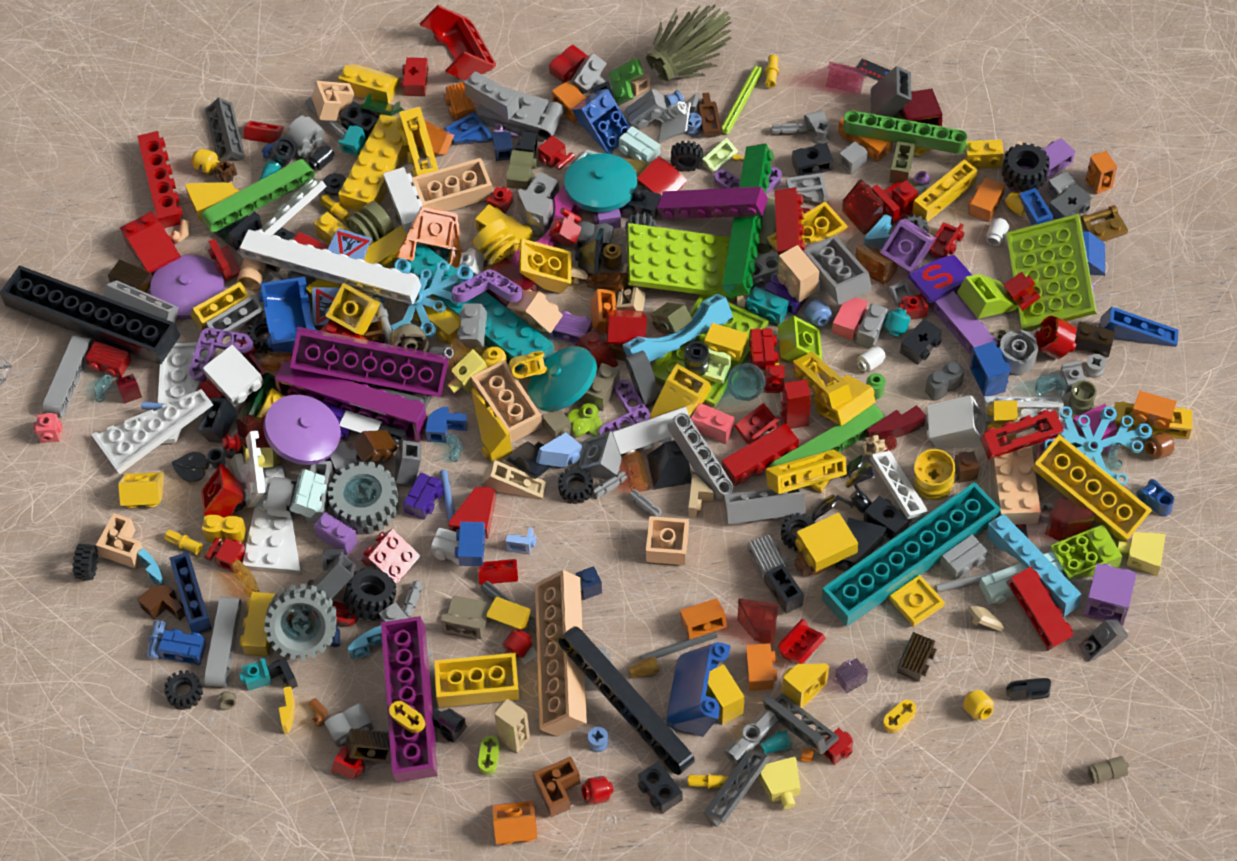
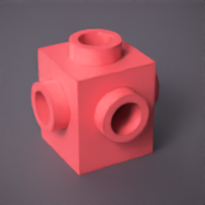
M38 414L37 421L33 424V430L35 434L37 433L40 443L60 442V432H62L63 426L57 414Z

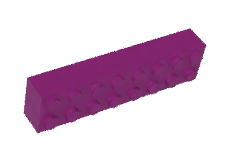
M297 326L290 368L441 397L449 360L445 355Z
M286 361L283 362L275 377L278 392L285 396H309L345 411L381 421L382 424L405 430L407 438L418 443L427 427L425 404L418 400L406 399L401 395H393L385 390H377L366 384L354 383L345 378L341 379L335 376L290 368V362Z
M421 616L381 622L392 774L397 783L438 776L425 624ZM396 701H402L419 712L425 721L424 729L421 732L412 733L394 721L389 712L391 704ZM396 709L395 712L397 714L400 713L403 716L405 715L402 709ZM411 718L409 719L412 725L419 724L418 720L414 721Z

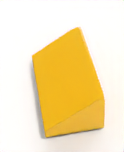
M495 597L486 617L518 629H523L527 627L531 609L500 597Z

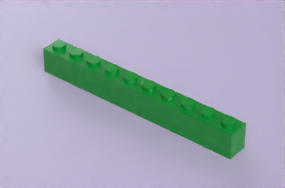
M767 143L746 146L739 188L762 187L766 194L767 188H769L771 162L774 159L773 151L769 149ZM762 216L734 217L722 282V287L728 298L750 294V288L753 286L752 276L753 272H755V258L758 256L757 246L760 243L759 234L762 229Z

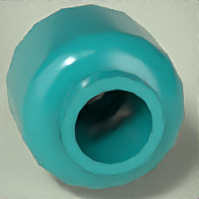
M896 307L895 310L888 311L884 322V328L887 329V333L901 336V334L907 332L911 317L906 314L907 310Z

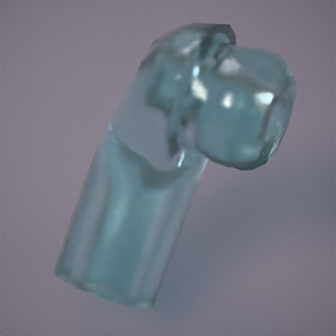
M451 433L446 436V442L452 450L449 459L457 462L463 450V444L457 436Z

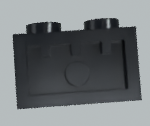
M254 211L251 215H247L213 233L235 250H238L248 229L256 231L262 228L260 215Z

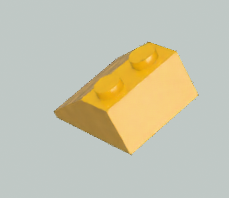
M521 238L519 272L545 290L562 293L571 284V251Z

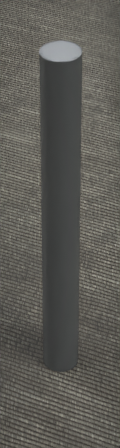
M714 631L691 640L687 639L639 657L640 660L648 656L650 658L655 656L657 659L717 638V633Z

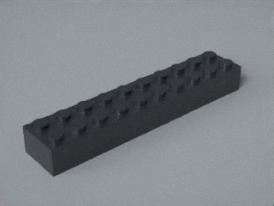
M20 265L0 291V296L7 307L128 351L158 364L163 363L180 337L174 322Z

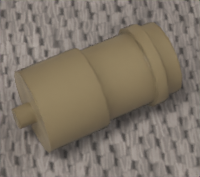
M1118 756L1101 763L1091 764L1087 767V771L1092 784H1099L1106 780L1128 776L1127 767H1129V764L1125 762L1122 756Z

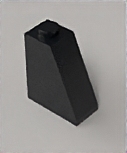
M848 517L846 524L858 542V552L836 562L835 567L847 571L872 554L884 541L886 527Z

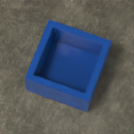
M994 341L974 347L969 369L983 396H994L1006 392L1011 370L1009 364L1005 363L1000 347L997 348Z

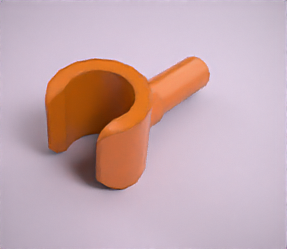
M811 747L810 750L803 748L801 761L812 762L815 750Z

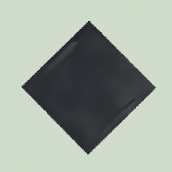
M527 441L505 458L506 461L534 479H537L552 467L551 465H543L536 462L539 448L544 446L539 441L535 445Z

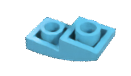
M381 626L362 634L349 645L348 649L351 659L363 658L370 654L369 646L382 644Z

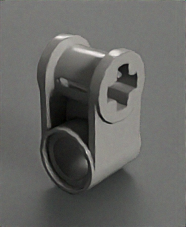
M819 110L805 114L804 120L814 141L817 144L828 143L830 139L828 133L830 131V124L826 119L824 111Z

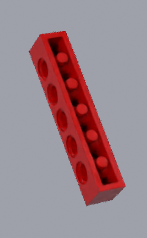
M158 131L138 135L137 138L156 216L163 228L180 225V217H183L181 206L177 207V203L180 201L178 193L173 191V189H176L174 178L170 179V175H173L171 165L166 163L169 161L167 151H163V148L166 147L164 137L160 138Z

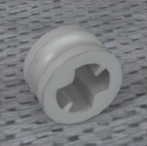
M1048 502L1041 503L1039 520L1042 522L1052 521L1055 515V507ZM1043 510L1050 512L1049 515H1046V513L1043 512Z

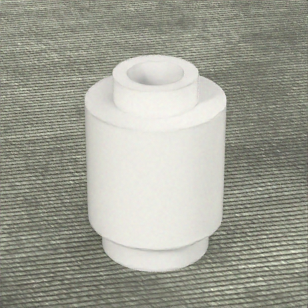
M1002 218L992 220L986 234L988 244L999 246L1003 243L1006 232L1009 229L1006 220Z
M878 346L871 347L857 358V365L862 371L870 372L883 363V360L886 358L885 353Z

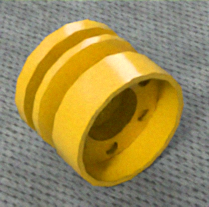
M497 219L488 224L472 240V244L480 253L487 251L484 259L489 260L488 264L492 268L495 263L502 261L504 258L510 259L520 248V241L515 239L516 236L513 233L507 235L510 228L502 219Z
M929 449L922 452L914 463L913 481L917 493L929 500H940L952 491L955 480V462L952 457L939 449Z

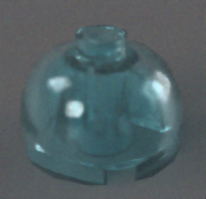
M742 363L735 366L729 372L727 387L736 399L751 401L763 393L766 386V378L764 372L758 366L751 363Z

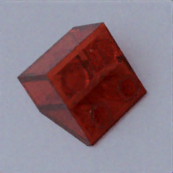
M860 179L843 199L842 212L865 235L882 218L884 203L881 197L876 196L872 191L870 185L865 184Z
M1059 497L1049 515L1045 535L1058 541H1063L1092 529L1096 513H1093L1088 508H1082L1074 504L1071 500Z

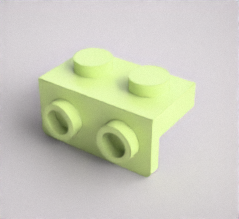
M709 349V369L704 375L699 377L723 384L731 366V357L724 352H716Z

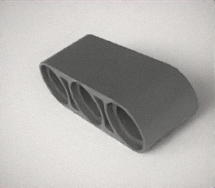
M641 350L626 357L625 363L635 391L644 405L648 406L657 401L660 390L646 353Z

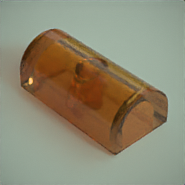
M265 354L261 357V366L265 371L280 370L284 361L290 362L292 354Z
M630 452L624 455L623 464L628 476L630 491L633 489L639 492L650 490L642 454L640 452Z

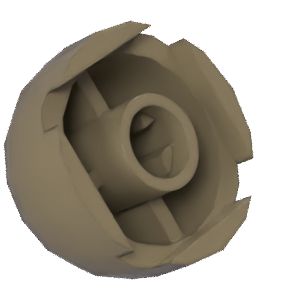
M401 325L391 334L390 345L424 352L428 349L429 342L424 331L417 325Z

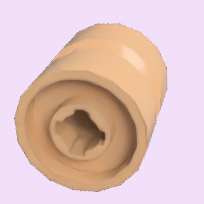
M244 257L237 283L241 282L247 290L259 289L267 266L266 263Z

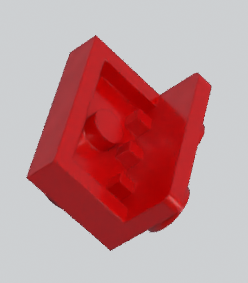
M943 222L934 236L936 240L928 253L938 258L954 255L957 249L956 244L961 242L965 235V232H963L964 224L960 223L958 228Z
M215 239L208 241L210 246L208 253L211 260H215V267L218 273L222 272L225 280L238 276L241 269L229 246L220 248Z
M763 402L737 422L734 427L748 444L763 437L762 433L766 430L770 432L778 426L776 422L781 418L779 416L775 417Z
M801 619L780 641L777 647L783 659L796 665L803 664L826 638L823 633L810 628L806 620Z

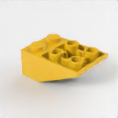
M676 364L661 390L650 418L686 406L691 419L699 403L702 404L711 391L710 383Z

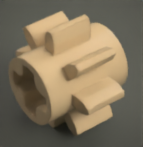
M878 435L872 436V438H865L866 443L862 445L865 452L864 456L870 455L871 457L872 454L884 452L887 449L884 443L885 439H878Z

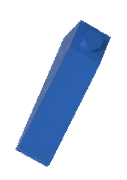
M1112 306L1100 317V328L1115 331L1114 338L1173 347L1178 345V329Z

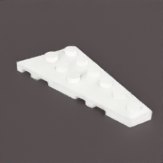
M312 177L299 191H296L290 197L291 199L287 203H283L277 208L278 212L259 231L272 236L327 186L323 181ZM239 250L237 253L244 259L241 250Z
M198 342L175 343L163 363L160 364L158 403L173 404L178 402L181 397L198 391L203 381H196L189 375V368ZM202 351L200 354V358H206L208 356V351ZM202 370L196 371L195 374L201 373ZM182 429L161 444L176 443Z
M201 389L181 397L178 402L173 404L166 403L158 410H149L125 420L119 426L114 427L112 425L107 427V430L104 432H95L91 435L118 473L121 474L213 406V404Z
M283 466L263 467L265 494L254 508L242 565L243 569L301 574L292 518L270 516L267 513V509L263 508L265 496L268 497V478H285Z

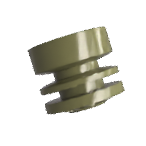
M374 201L364 205L361 208V213L355 212L353 216L346 218V225L353 233L372 238L370 245L394 230L393 223L386 211Z

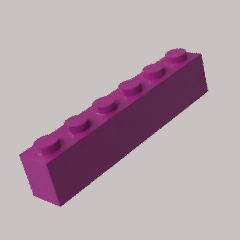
M762 187L663 191L657 209L664 220L763 216L768 197Z

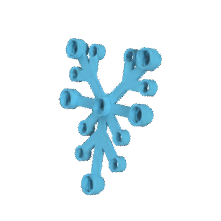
M400 258L395 262V269L402 273H410L411 264L406 259ZM440 261L437 264L434 278L433 273L429 269L422 270L419 280L421 288L417 295L419 299L416 302L414 301L413 305L409 304L403 320L390 325L391 329L394 331L401 325L411 324L410 322L415 310H417L422 322L420 328L424 331L427 338L433 337L436 334V326L429 321L423 305L434 308L438 313H443L446 310V305L440 300L435 301L427 297L436 295L450 300L455 305L460 304V302L453 300L452 292L443 289L461 280L467 281L473 277V270L468 265H461L457 269V274L443 281L441 279L444 273H447L450 269L446 261ZM446 264V267L441 269V266ZM432 280L430 287L425 289L427 282ZM374 294L372 298L374 299L375 297H378L380 295ZM380 296L382 303H384L387 297ZM442 304V307L437 309L438 305ZM432 328V331L427 333L428 329Z
M1067 406L1063 407L1060 411V417L1064 420L1067 430L1064 429L1061 436L1071 444L1081 445V447H1077L1080 452L1085 454L1090 460L1093 458L1096 465L1124 486L1128 481L1127 475L1123 473L1116 474L1106 469L1100 453L1103 448L1118 443L1131 449L1133 453H1140L1143 449V443L1139 440L1132 441L1131 439L1147 440L1152 434L1151 426L1142 423L1135 430L1127 432L1128 428L1133 424V418L1126 415L1120 421L1121 426L1116 436L1101 440L1108 424L1112 423L1117 416L1116 410L1113 407L1107 406L1100 413L1101 422L1094 437L1089 427L1090 418L1087 415L1079 417L1077 424L1083 431L1085 436L1083 438L1078 435L1072 420V409ZM1063 411H1068L1069 415H1064ZM1106 411H1110L1112 416H1108ZM1085 419L1087 423L1082 424L1080 420ZM1125 419L1129 420V425L1124 423ZM1141 428H1146L1148 433H1143ZM1047 440L1044 444V449L1046 450L1048 448L1047 444H1052L1054 440ZM1090 444H1095L1097 448H1091ZM1134 444L1139 445L1140 449H1135ZM1118 478H1124L1125 482H1120Z

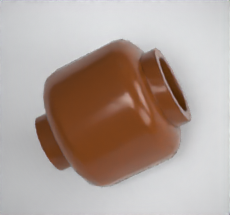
M1160 432L1151 435L1147 439L1145 450L1152 458L1161 459L1173 453L1175 442L1168 433Z

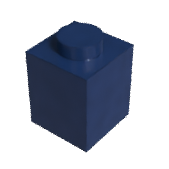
M510 131L492 133L496 161L510 160L513 150Z
M594 566L576 573V576L580 577L581 595L584 600L602 593V582Z

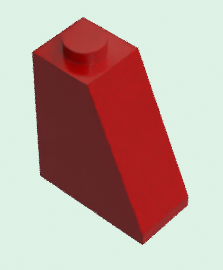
M487 486L475 487L450 519L448 524L449 530L456 532L457 529H460V522H484L485 539H488L496 502L495 489Z

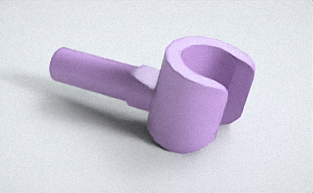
M497 123L494 125L496 129L493 130L494 133L508 132V130L503 129L502 124ZM510 131L511 136L518 137L519 133Z

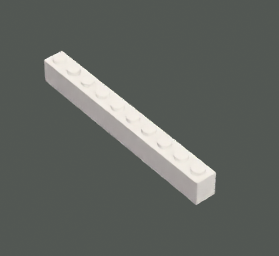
M248 229L240 246V250L245 258L342 285L345 283L355 289L412 305L421 288L419 278L413 273L406 274L395 268H384L377 263L370 264L359 258H349L345 254H334L327 249L320 250L309 244L302 245L294 240H284L277 235L270 236L259 230L252 231Z

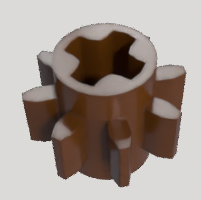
M227 160L218 163V168H214L217 181L221 180L224 183L233 181L234 176H237L234 163L230 164Z

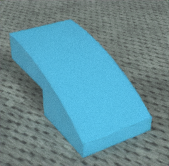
M142 548L138 552L141 563L147 567L145 570L148 578L157 586L165 585L157 563Z

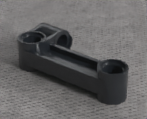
M432 706L434 726L441 730L440 733L445 739L455 743L467 728L465 717L451 708L441 712Z

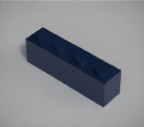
M189 552L169 557L191 631L201 633L212 629Z

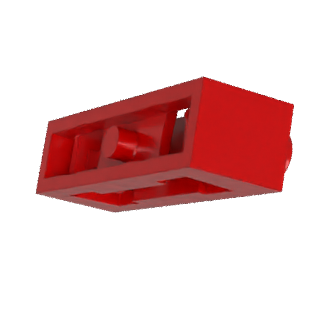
M1046 409L1038 412L1037 416L1031 417L1028 415L1019 419V422L1013 423V421L1004 423L1001 428L995 429V427L985 430L980 441L988 460L1055 438L1059 434L1061 435L1064 429L1056 410L1049 411ZM1039 424L1036 427L1037 432L1011 440L1008 445H1005L1007 442L1006 437L1032 429L1035 425Z

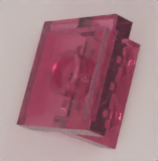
M829 62V74L825 87L861 95L864 78H867L868 71Z

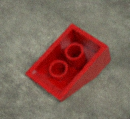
M152 211L120 227L126 245L146 271L152 273L181 258L167 232Z

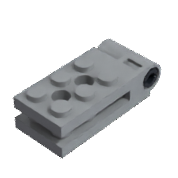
M509 88L506 89L517 94L519 100V109L509 120L481 104L477 109V113L480 115L479 118L484 125L495 128L494 125L500 123L504 130L516 132L519 135H522L523 131L537 133V139L545 142V140L554 135L565 113V108L557 102L548 103L547 99Z

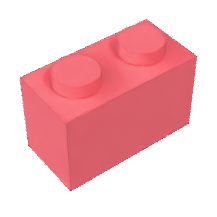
M855 297L842 303L833 322L832 333L854 340L867 313L868 301Z
M699 403L691 417L699 433L725 444L734 430L733 416Z

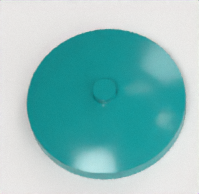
M607 153L591 154L578 159L568 168L564 179L565 191L568 198L576 206L584 210L609 212L623 207L634 197L633 192L635 187H637V175L632 165L619 156Z
M577 346L567 347L553 353L544 360L547 372L540 375H532L528 385V396L538 409L546 412L558 411L572 405L587 392L593 383L597 371L596 360L588 350Z

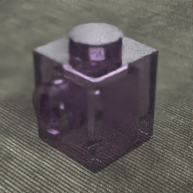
M855 658L852 661H845L836 669L835 678L847 694L865 684L869 672L866 665L860 663Z

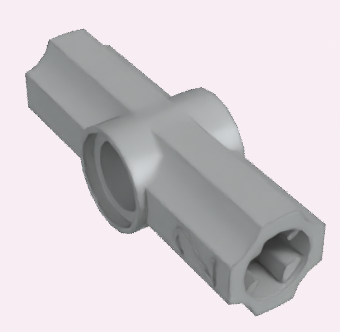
M765 709L751 724L744 727L743 732L724 751L725 755L733 763L739 764L749 749H755L760 745V741L775 727L779 719L772 711ZM753 734L756 738L751 739L747 736Z

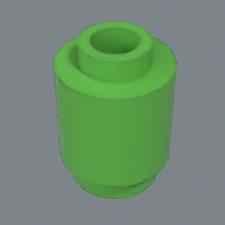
M878 373L869 375L866 384L870 385L874 390L875 400L880 399L884 395L886 383L884 376Z

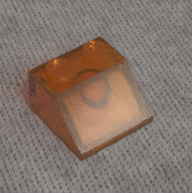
M867 243L858 245L855 258L868 271L870 278L886 286L897 272L898 264L881 254L880 249Z

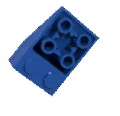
M608 89L595 91L572 109L581 126L607 154L619 146L620 137L630 129L629 124Z

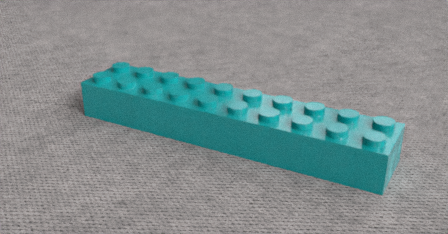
M417 243L414 261H408L411 264L410 273L415 274L420 280L422 270L429 269L433 273L434 278L437 264L445 260L426 245ZM446 264L442 265L441 269H444ZM449 264L450 269L447 273H444L441 281L457 274V269ZM432 280L427 282L425 289L430 287ZM461 280V281H459V282H457V283H455V284H453V285H451V286H449V287H447V288H445V289H443V290L452 292V289H453L455 286H457V285H459V284H461V283H463V282H465V281H462V280ZM486 291L458 305L453 304L448 299L432 295L437 300L445 303L446 307L458 316L463 309V304H482L487 311L484 345L487 348H501L506 354L508 364L514 357L535 351L544 352L543 360L554 353V345L550 340ZM519 364L515 369L519 371L523 368V365Z
M974 482L824 586L821 599L841 622L848 627L888 599L890 594L939 563L941 555L968 536L973 535L976 537L986 530L988 523L999 517L1001 509Z

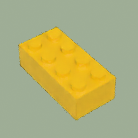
M515 653L434 660L436 696L439 708L504 702L506 699L510 701L520 700Z

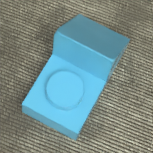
M885 214L864 237L863 248L865 250L881 249L884 247L891 236L889 232L892 228V217Z

